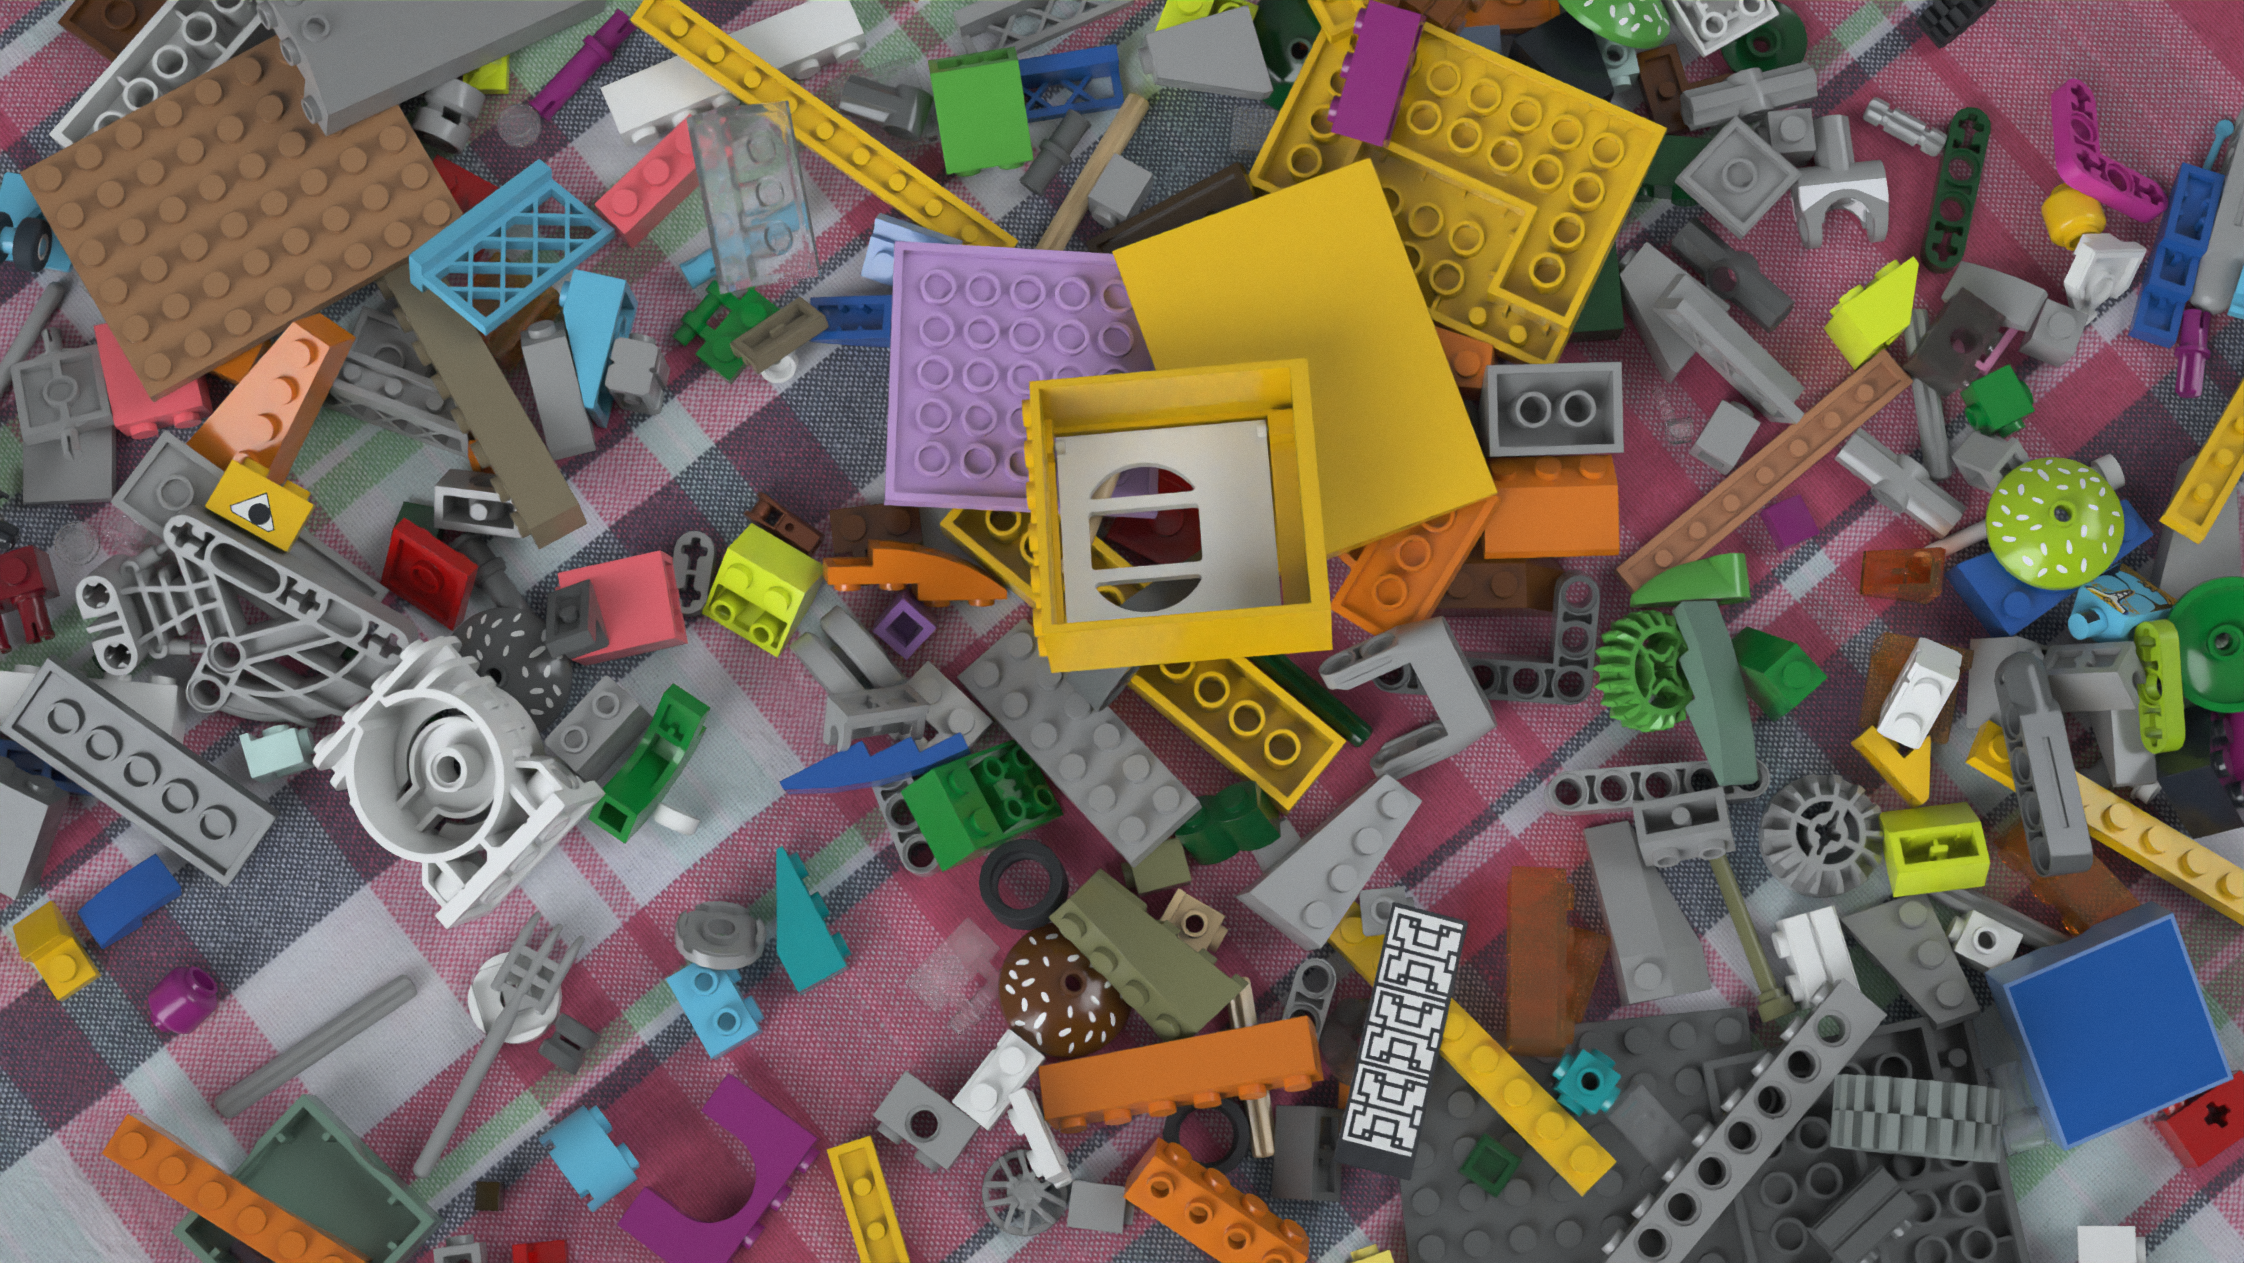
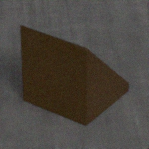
M476 1181L475 1210L504 1211L505 1182Z

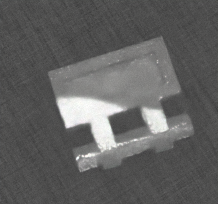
M967 917L904 982L937 1015L951 1002L959 1011L946 1024L960 1036L971 1024L976 1026L985 1017L982 1013L998 997V979L1001 968L997 971L989 961L1001 948ZM980 973L988 982L968 1000L960 991Z

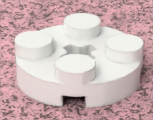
M509 952L496 955L486 961L478 970L480 972L476 975L473 985L471 984L469 989L468 1007L471 1017L477 1027L486 1034L489 1033L495 1020L505 1008L503 991H494L491 988V983ZM521 954L516 964L528 970L533 960ZM542 966L537 976L550 982L555 972ZM511 972L506 983L512 986L516 985L518 988L523 978ZM532 984L527 994L540 1000L545 990ZM561 985L544 1015H538L534 1008L518 1012L513 1027L504 1042L522 1044L533 1041L545 1034L555 1024L560 1015L562 1003Z

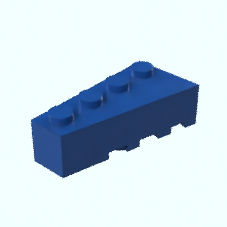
M2127 499L2120 501L2124 515V536L2120 550L2111 565L2154 535ZM1993 551L1956 564L1944 574L1991 638L2014 636L2080 588L2046 590L2028 585L2010 574L1997 560Z

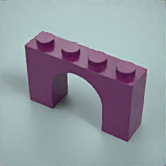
M728 1073L701 1111L742 1141L752 1155L756 1170V1181L753 1193L746 1205L738 1213L726 1220L705 1222L690 1216L654 1188L645 1186L617 1223L619 1227L667 1263H734L732 1260L740 1249L744 1246L750 1250L764 1232L766 1227L760 1224L770 1208L778 1212L793 1192V1189L788 1184L799 1170L805 1174L821 1153L815 1148L821 1140L819 1137L733 1074Z

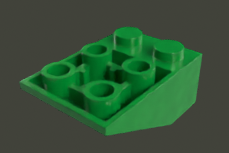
M1014 740L933 768L901 791L942 872L972 861L998 848L1003 843L1013 841L1064 815L1038 765Z

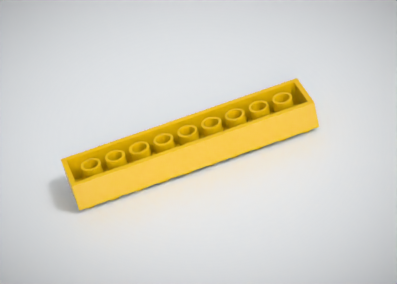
M952 508L940 522L942 534L1029 606L1036 609L1030 567L1034 566L1033 552L1030 551L1028 524L1032 523L1031 512ZM1059 514L1060 546H1061V559H1062V558H1063V551H1062L1061 516H1060V514ZM1095 536L1091 546L1092 569L1133 567ZM1062 572L1065 623H1067L1064 572ZM1152 582L1099 586L1096 589L1105 599L1120 607L1126 600ZM1245 657L1144 665L1139 668L1127 685L1242 781H1256L1277 810L1285 816L1291 812L1346 743L1344 738Z

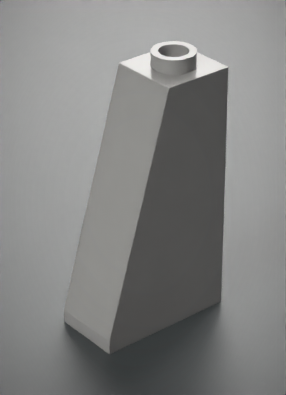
M2195 456L2190 457L2179 465L2171 499L2194 462ZM2237 484L2205 539L2199 545L2164 524L2150 578L2151 583L2178 600L2189 589L2206 580L2223 576L2242 577ZM2220 633L2217 635V638L2228 640V635Z

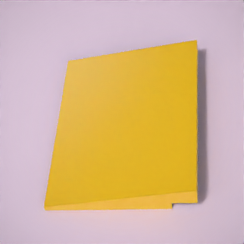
M1362 0L1367 9L1369 0ZM1425 22L1388 148L1380 147L1331 132L1333 123L1327 121L1330 105L1335 95H1342L1346 79L1340 77L1342 64L1348 51L1354 53L1359 35L1352 34L1331 44L1321 28L1248 175L1258 198L1370 157L1434 326L1494 346L1498 357L1516 365L1558 363L1667 132V128Z
M1370 157L1112 251L1155 370L1308 357L1326 560L1498 494ZM1268 430V433H1267V443H1268V455H1269V467H1270V478H1271V490H1272V501H1273V513H1274V524H1275V536H1276V547H1277L1278 570H1279V576H1280V575H1281V567H1280L1279 544H1278V533H1277V521H1276V510H1275V498H1274V487H1273V475H1272V464H1271V452H1270V441H1269V430Z

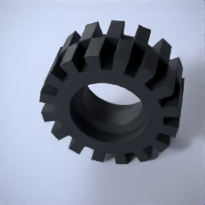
M1935 0L1919 16L1916 23L1940 49L1951 43L1959 34L1961 35L1969 26L1978 21V18L1984 15L1997 0Z

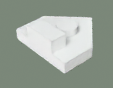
M2109 233L2082 234L2073 253L2076 257L2064 280L2069 308L2089 315L2085 325L2097 317L2095 309L2110 296L2117 299L2130 287L2147 250L2136 241L2122 242Z

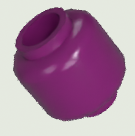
M198 967L174 968L148 994L151 1021L158 1029L166 1033L171 1031L178 1034L192 1033L217 1008L216 993L218 988L216 983L205 971Z

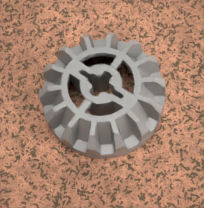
M1811 774L1791 782L1770 799L1761 816L1758 841L1764 863L1771 874L1782 885L1800 895L1813 898H1828L1851 891L1868 880L1870 874L1879 866L1883 858L1880 855L1884 831L1880 830L1878 816L1882 812L1878 804H1873L1864 794L1866 790L1859 784L1853 785L1843 780L1840 775ZM1832 802L1824 807L1821 814L1810 820L1801 816L1809 806L1815 803ZM1847 810L1852 814L1857 823V843L1848 839V828L1843 820ZM1797 823L1800 824V825H1803V826L1800 828L1799 841H1800V845L1802 846L1804 852H1803L1802 849L1800 848V846H1799V844H1798V841H1797V836H1796ZM1827 824L1828 830L1826 835L1832 840L1820 846V834L1815 832V830ZM1843 846L1854 850L1846 860L1840 863L1823 864L1826 856L1840 850Z

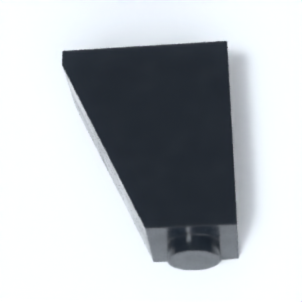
M1567 11L1513 39L1508 58L1611 103L1614 88L1593 31L1577 21Z

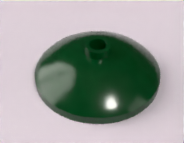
M1261 0L1257 4L1259 9L1253 24L1273 88L1269 98L1262 101L1278 111L1281 110L1307 58L1306 56L1304 59H1298L1293 53L1294 45L1298 42L1305 43L1309 54L1322 28L1307 0Z

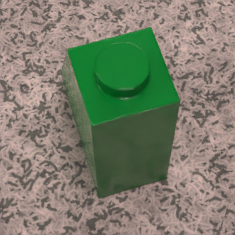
M1748 626L1731 640L1746 693L1773 723L1795 708L1828 678L1797 643Z

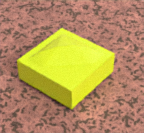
M510 54L464 74L463 82L471 85L483 94H509Z

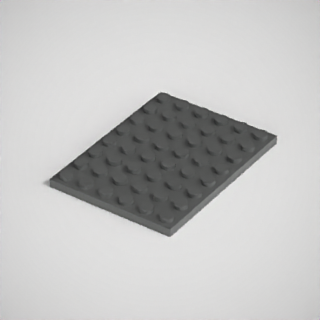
M1747 1007L1488 1033L1556 1101L1560 1096L1550 1089L1557 1080V1078L1552 1076V1072L1567 1052L1573 1056L1578 1050L1584 1049L1589 1053L1592 1048H1595L1616 1063L1613 1070L1620 1074L1621 1078L1615 1086L1621 1089V1092L1606 1113L1599 1109L1595 1115L1588 1116L1583 1112L1578 1117L1566 1110L1617 1161L1583 1197L1439 1054L1411 1180L1398 1178L1408 1263H1600L1606 1255L1601 1248L1607 1239L1618 1228L1625 1232L1636 1219L1631 1214L1634 1207L1648 1192L1654 1197L1666 1184L1661 1179L1662 1174L1677 1157H1680L1683 1161L1687 1159L1696 1148L1691 1143V1140L1702 1126L1708 1121L1715 1125L1701 1062L1753 1052ZM1585 1073L1581 1079L1582 1086L1586 1090H1594L1597 1086L1596 1076L1592 1073ZM1483 1133H1486L1523 1159L1497 1198H1494L1457 1171ZM1711 1157L1704 1159L1698 1168L1699 1177L1708 1185L1716 1183L1721 1176L1720 1164ZM1677 1193L1670 1199L1668 1209L1671 1216L1679 1221L1689 1216L1692 1204L1685 1194ZM1731 1201L1680 1263H1746L1733 1201ZM1647 1229L1641 1233L1638 1245L1644 1255L1652 1256L1661 1249L1662 1239L1656 1230Z

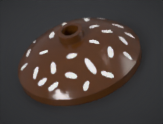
M1054 923L1035 928L1019 939L1007 954L1000 970L998 998L1007 1024L1016 1035L1044 1055L1055 1058H1078L1092 1054L1109 1044L1120 1033L1129 1018L1132 1007L1125 1002L1122 995L1112 984L1093 968L1091 962L1080 950L1062 935ZM1067 977L1077 979L1079 982L1078 991L1072 992L1066 988L1065 979Z

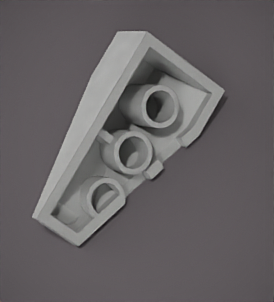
M1628 820L1583 829L1621 1006L1625 1007L1712 989L1702 944L1656 867L1645 866L1637 835Z

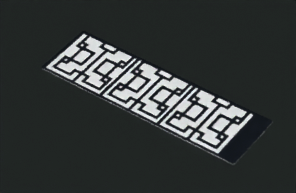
M1396 902L1392 903L1335 1151V1162L1408 1181L1411 1180L1467 931V921Z

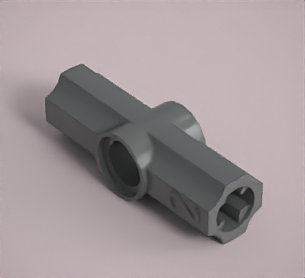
M1691 219L1672 240L1670 249L1704 278L1705 285L1709 290L1722 300L1729 299L1767 333L1774 331L1794 308L1795 301L1760 272L1758 262L1753 255L1746 251H1735L1699 219ZM1728 268L1734 272L1736 282L1730 278Z

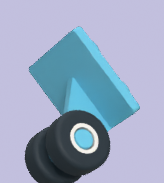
M6 172L0 189V264L4 261L14 262L18 269L34 273L40 272L43 268L67 273L73 270L72 262L21 174Z

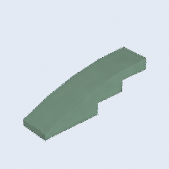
M1682 601L1672 612L1689 649L1679 658V662L1695 696L1685 706V709L1718 785L1753 784L1758 780L1754 733L1745 686L1731 638L1716 601Z

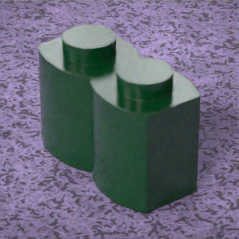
M1242 781L1232 784L1219 791L1215 796L1203 795L1195 797L1200 802L1202 808L1175 831V836L1200 865H1212L1223 862L1240 850L1253 851L1264 848L1281 837L1279 811L1256 781Z

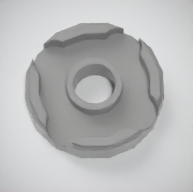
M725 901L703 902L695 905V911L687 914L686 909L678 917L674 932L676 949L687 960L699 966L716 970H732L751 965L762 956L767 937L765 924L759 917L756 921L753 917L749 916L750 910L739 904ZM716 933L725 934L726 936L716 935Z

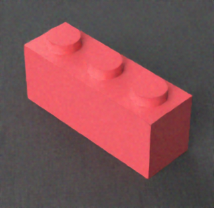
M689 114L594 205L601 218L615 229V233L633 249L727 160L722 146Z

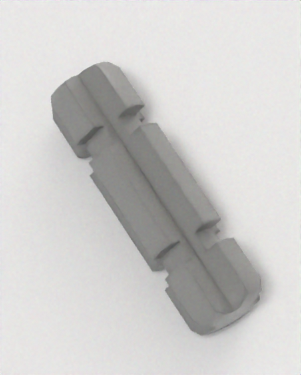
M1874 97L1869 102L1863 113L1865 121L1876 127L1878 124L1883 125V131L1913 147L1915 144L1920 145V150L1932 157H1936L1940 153L1947 140L1945 133L1934 127L1931 130L1925 128L1927 123L1897 107L1895 110L1890 109V104L1878 97Z

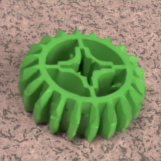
M1656 610L1630 612L1628 615H1623V619L1611 622V631L1601 635L1605 646L1595 650V653L1600 658V664L1592 668L1600 675V681L1594 687L1603 690L1604 696L1600 704L1611 707L1610 718L1621 720L1622 727L1640 730L1641 732L1667 730L1674 727L1675 723L1686 720L1685 706L1693 700L1692 696L1694 694L1679 662V658L1689 649L1675 617L1666 613L1656 612ZM1645 639L1649 641L1646 647L1642 645ZM1651 695H1653L1655 698L1651 703H1649L1648 701Z

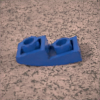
M154 854L101 890L77 911V915L103 950L142 927L143 917L181 896V886L157 854Z

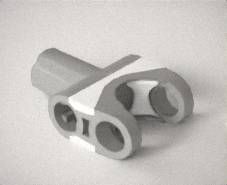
M1839 114L1814 119L1815 166L1797 168L1802 175L1790 188L1793 215L1804 247L1806 249L1821 248L1823 239L1822 224L1825 223V214L1835 209L1847 210L1853 213L1860 220L1862 228L1866 229L1867 237L1871 243L1885 241L1889 220V194L1883 162L1881 160L1855 162L1848 116Z

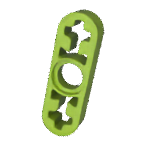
M2166 619L2141 622L2136 627L2134 633L2135 652L2146 675V683L2137 684V693L2140 699L2138 709L2141 740L2145 748L2154 754L2177 751L2183 746L2185 741L2178 632L2173 623ZM2158 677H2159V679H2160V681H2161V685H2162V695H2161V696H2160V694H2159V692H2158V688H2157V678H2158Z

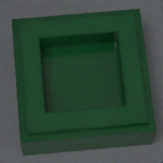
M1483 1133L1457 1171L1494 1198H1497L1523 1159L1486 1133Z

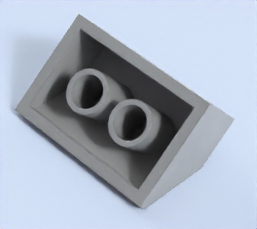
M1622 362L1487 365L1485 367L1477 412L1478 441L1484 457L1624 453Z

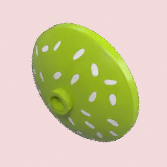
M2059 457L2031 460L2009 472L1993 491L1985 518L1987 539L2000 564L2020 581L2046 590L2077 588L2100 576L2116 558L2123 541L2125 526L2120 501L2110 484L2092 468L2080 462ZM2062 509L2066 511L2069 520L2066 522L2057 520L2054 510Z

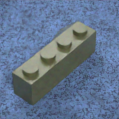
M1100 868L1048 918L1059 928L1062 935L1070 940L1091 962L1093 968L1112 984L1122 995L1125 1002L1144 1018L1159 1038L1169 1042L1194 1036L1249 983L1236 973L1232 978L1214 966L1218 960L1204 948L1199 952L1192 949L1178 938L1180 929L1168 920L1165 922L1155 920L1147 914V904Z

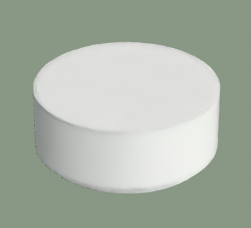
M661 802L658 803L653 815L654 821L688 836L695 834L701 821L691 814Z

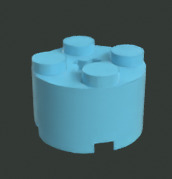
M582 1105L540 1136L538 1140L543 1147H546L551 1142L554 1144L555 1148L548 1153L581 1198L590 1193L593 1200L587 1206L593 1213L638 1179L634 1171L640 1168V1164L624 1142L615 1147L607 1134L613 1131L600 1109L595 1105L590 1110H587Z

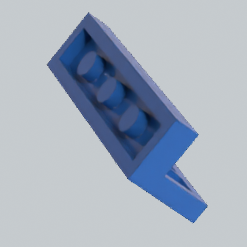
M1116 44L1018 60L1023 94L1030 100L1025 106L1028 123L1064 118L1068 109H1072L1082 115L1120 109L1124 103ZM1110 76L1114 97L1096 100L1084 90L1092 79ZM1082 81L1078 87L1072 82ZM1059 84L1073 93L1064 105L1054 107L1041 98L1049 86ZM1039 88L1036 91V93H1033L1029 89ZM1078 98H1081L1082 100L1085 101V102L1075 103ZM1036 104L1041 107V109L1032 110Z

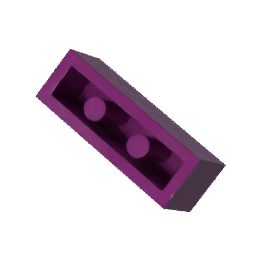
M1369 0L1367 9L1360 8L1353 29V34L1359 35L1354 53L1347 52L1341 68L1340 77L1346 79L1342 95L1334 96L1328 112L1327 121L1333 123L1331 132L1388 148L1426 22V16L1373 0Z

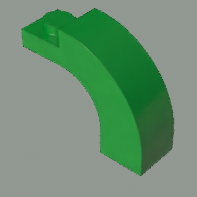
M673 683L663 693L653 719L633 754L616 775L602 788L606 794L593 806L588 819L626 844L652 815L658 803L662 802L686 767L707 729L703 724L711 708Z

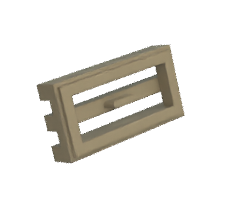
M798 297L733 340L730 346L737 358L742 357L743 362L747 366L752 365L753 370L760 374L826 330L829 325L824 314L802 297Z

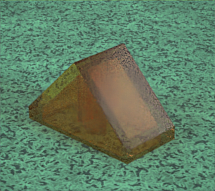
M1935 547L1863 551L1859 594L1867 597L1928 604L1942 594L1946 549Z

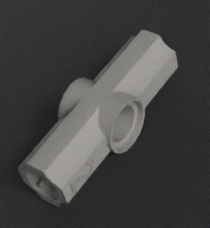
M1807 61L1762 72L1760 68H1750L1730 75L1723 82L1683 91L1680 95V112L1684 124L1689 127L1690 131L1730 122L1735 115L1745 124L1763 119L1767 111H1775L1814 101L1818 96V81L1814 68H1811Z
M1860 427L1834 458L1853 475L1872 487L1871 493L1880 503L1895 512H1905L1940 540L1956 525L1967 509L1961 502L1929 480L1930 475L1920 463L1907 455H1896Z

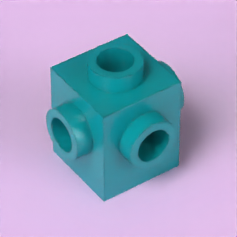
M1592 1048L1588 1053L1581 1049L1576 1051L1573 1056L1567 1052L1552 1072V1076L1557 1078V1080L1550 1089L1560 1096L1557 1102L1578 1117L1583 1112L1588 1116L1595 1115L1599 1109L1606 1113L1621 1092V1089L1615 1086L1621 1075L1613 1070L1616 1063L1601 1051ZM1587 1072L1592 1073L1597 1078V1086L1592 1091L1586 1090L1581 1083L1582 1076Z

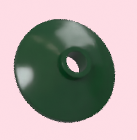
M1771 0L1779 15L1720 48L1726 64L1734 73L1750 68H1760L1762 72L1802 63L1807 51L1808 39L1805 26L1800 17L1787 5ZM1755 41L1764 42L1768 47V51L1758 52L1755 50L1753 43Z

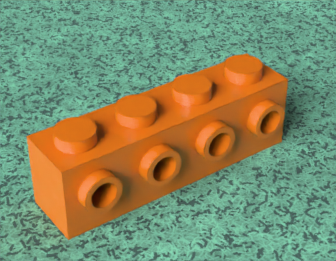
M1157 1137L1127 1177L1123 1194L1125 1199L1221 1263H1305L1308 1259L1310 1238L1299 1224L1290 1219L1282 1220L1270 1212L1267 1205L1259 1197L1250 1193L1243 1194L1231 1186L1230 1181L1223 1173L1214 1168L1206 1169L1194 1161L1191 1154L1177 1143H1167L1160 1137Z

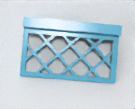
M538 159L409 255L410 283L422 293L430 289L486 336L615 237V229L552 179V168ZM550 197H553L565 207V214L538 213V206ZM513 225H533V238L506 237V230ZM538 225L565 226V239L538 238ZM570 226H589L596 234L589 239H570ZM481 249H501V262H474V254ZM506 249L533 250V263L506 262ZM538 250H565V258L558 263H538ZM449 273L468 274V287H448L441 279ZM473 274H500V288L473 287ZM506 274L533 275L532 283L525 288H505ZM473 299L500 300V307L485 317L473 307Z

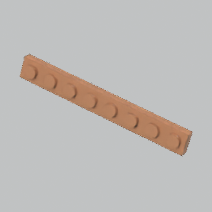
M1883 349L1806 412L1797 424H1792L1616 568L1613 573L1633 594L1658 574L1678 565L1699 560L1908 388L1913 381L1890 354Z

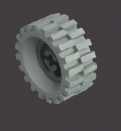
M1837 1074L1834 1080L1830 1146L1887 1154L1999 1163L2004 1090L1933 1080Z

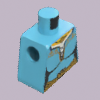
M2121 562L2104 571L2093 581L2080 586L2071 616L2068 619V628L2072 636L2078 640L2090 637L2097 643L2134 642L2135 629L2141 622L2166 619L2177 600Z

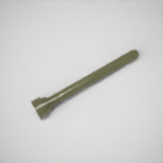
M1726 853L1720 858L1709 860L1761 992L1757 996L1760 1005L1756 1007L1762 1022L1766 1023L1796 1012L1797 1008L1791 993L1786 995L1783 987L1778 988Z

